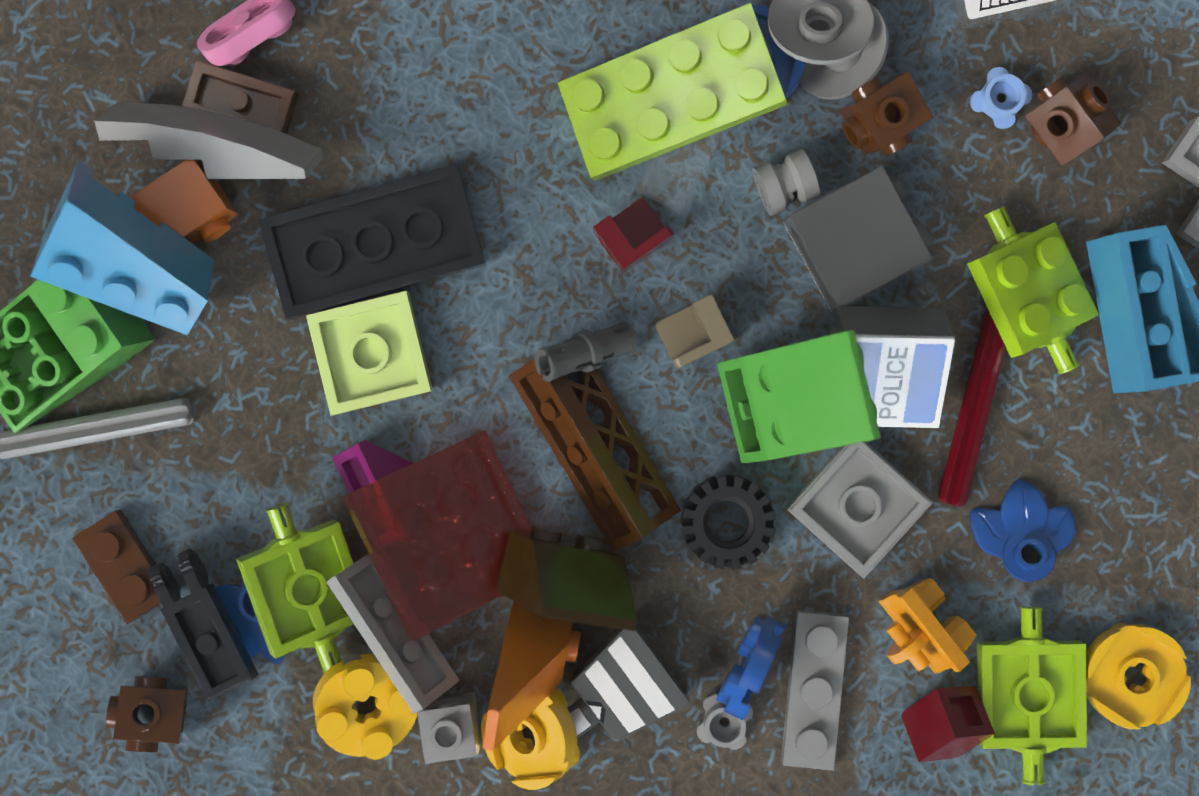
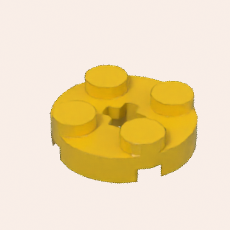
M1116 624L1109 630L1101 633L1086 651L1087 698L1099 714L1123 728L1141 729L1139 727H1147L1154 723L1158 726L1164 724L1180 712L1190 693L1191 676L1187 675V667L1184 659H1187L1185 653L1172 637L1153 627L1144 624ZM1138 663H1143L1144 666L1141 673L1147 678L1146 682L1142 686L1134 683L1128 689L1125 685L1127 680L1125 676L1126 670L1129 666L1135 667Z
M369 653L361 654V659L352 660L345 665L342 660L324 673L314 691L313 710L317 732L331 748L345 755L366 756L369 759L377 760L386 757L392 751L393 746L400 743L408 735L415 723L417 713H412L375 655ZM369 696L376 697L375 706L377 708L367 714H358L357 708L353 705L356 700L365 702Z
M558 688L494 751L485 749L487 756L497 770L505 767L511 775L516 777L510 782L518 787L529 790L547 787L563 777L579 761L580 750L577 745L576 728L567 709L565 695ZM488 712L483 714L481 721V736L483 742ZM530 728L535 738V746L532 739L524 738L522 729Z

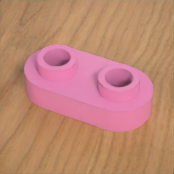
M247 0L207 27L200 35L197 47L211 65L235 66L248 56L251 49L266 39L277 38L288 31L292 25V18L296 8L291 0Z

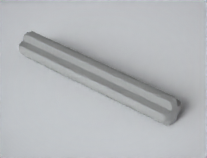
M180 398L28 426L18 433H14L12 430L1 431L0 460L190 425L194 421L193 408L189 399Z

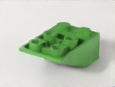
M37 280L0 311V414L14 433H18L107 377L156 339L140 317Z
M854 329L717 363L741 464L768 461L881 438L877 423L878 412L874 401L871 399L864 370V355L858 345Z

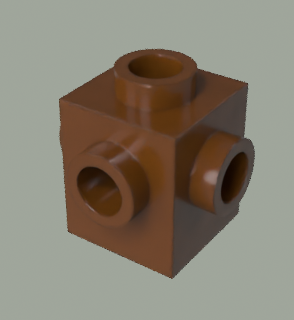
M909 71L893 76L882 83L878 76L874 77L873 80L854 90L851 95L854 100L839 109L845 120L842 122V128L847 139L855 148H861L863 154L882 150L884 155L887 156L900 150L913 141L910 135L911 131L934 118Z
M1086 73L1070 84L1067 83L1063 76L1036 95L1041 104L1026 115V118L1032 124L1031 130L1036 140L1043 147L1050 149L1061 166L1103 140L1121 124V121L1110 107L1111 101L1106 90L1099 83L1091 81Z
M135 676L134 686H120L119 696H110L106 727L115 728L113 740L126 741L125 751L158 752L159 743L180 744L183 736L188 690L166 689L167 678ZM144 704L150 705L154 710V719L149 724L142 722L138 715L139 709Z

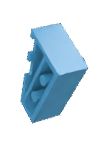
M79 160L42 237L30 277L188 335L208 301L215 260L164 222L156 225L134 209L136 201L122 191L115 195L92 178L93 170Z
M1167 225L1120 232L1087 241V251L1113 394L1144 392L1198 382L1199 300L1192 288L1197 283Z

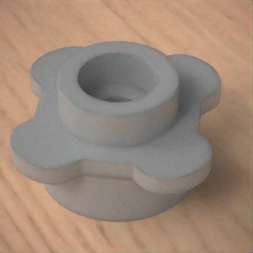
M718 694L708 695L703 701V708L705 709L703 722L698 724L696 729L698 738L704 743L712 742L719 747H729L732 750L740 749L746 743V722L753 716L752 707L742 721L723 711L725 704L716 700ZM721 718H728L729 724L726 726L721 725Z

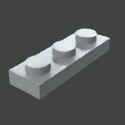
M374 550L326 581L413 714L425 709L460 681Z
M805 610L795 611L781 754L783 766L834 771L849 617L845 614Z

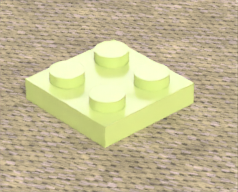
M408 291L306 315L330 416L433 391Z

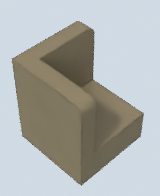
M712 294L658 321L655 325L675 369L683 367L735 341Z

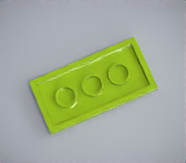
M751 3L557 82L590 178L594 181L788 105Z

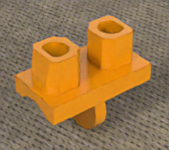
M931 578L918 580L905 589L890 591L878 601L894 621L886 628L888 634L895 641L888 649L887 657L893 664H899L909 659L917 671H921L929 666L934 673H940L950 668L954 672H960L970 663L964 653L976 638V633L959 616L949 617L942 625L932 612L945 600V594Z

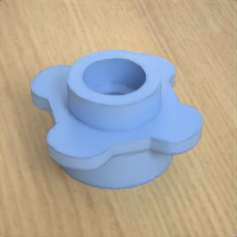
M996 67L987 73V82L981 91H976L971 95L970 106L975 112H984L991 117L997 128L1007 129L1014 125L1016 120L1015 114L1023 105H1027L1032 100V90L1018 77L1008 74L1005 68ZM1003 94L1005 102H998L997 95Z

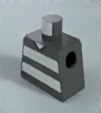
M636 625L635 631L616 628L573 673L571 683L581 698L567 707L573 719L577 739L598 723H601L609 736L616 742L684 709L690 704L688 693Z

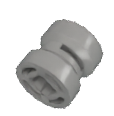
M802 149L787 154L783 164L773 165L767 162L752 169L754 182L763 205L770 216L785 211L789 203L794 202V199L806 203L820 197V188L815 171L807 154Z

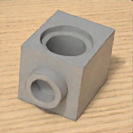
M475 692L439 697L425 709L417 712L425 764L476 757L482 745V736Z

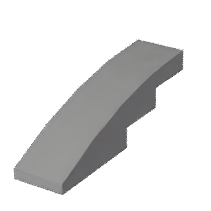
M117 102L94 120L99 141L148 140L153 160H202L206 179H306L323 159L322 149L273 128L216 112L169 104Z

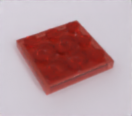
M485 430L342 497L410 641H415L500 597L502 594L497 592L496 588L510 530L526 533L531 531L526 515Z

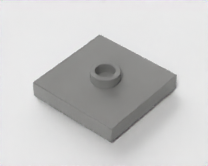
M867 442L841 446L785 509L860 577L865 579L933 502Z

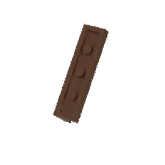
M532 359L509 375L510 380L612 551L644 538L681 511L597 369L588 373L582 370L578 371L577 382L567 379L565 375L547 382L542 379L544 374H538L535 361ZM587 400L597 404L604 414L603 427L592 423L586 412ZM614 445L624 448L629 456V471L617 465L613 458ZM640 489L650 492L661 510L651 518L648 517L639 502Z

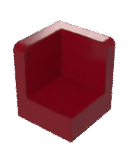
M643 198L634 202L612 218L609 215L593 226V233L622 274L666 244L674 236L670 227H665L648 202Z
M975 685L937 688L902 713V720L918 762L960 757L995 734Z

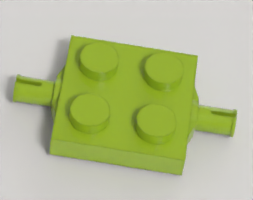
M1003 206L984 215L998 243L993 245L986 255L967 263L968 268L1010 357L1023 355L1035 348L1047 347L1058 370V374L1066 373L1080 366L1067 341V337L1072 334L1077 326L1098 316L1099 313L1056 222L1034 232H1021L1017 234L1005 209L1006 207Z
M288 503L276 504V507L271 506L266 509L276 538L264 548L236 558L270 655L276 659L299 648L315 647L322 671L325 673L333 665L342 661L334 639L347 627L354 624L326 581L351 566L353 561L338 521L333 519L308 530H296Z
M1020 606L1021 637H1015L1008 641L977 642V691L995 732L993 736L979 745L983 749H1012L1022 753V783L1027 785H1035V783L1037 785H1044L1045 753H1050L1060 748H1087L1086 644L1079 640L1052 641L1042 637L1043 607Z

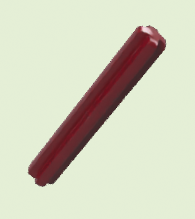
M988 308L984 314L938 493V499L942 503L963 507L967 502L1006 346Z

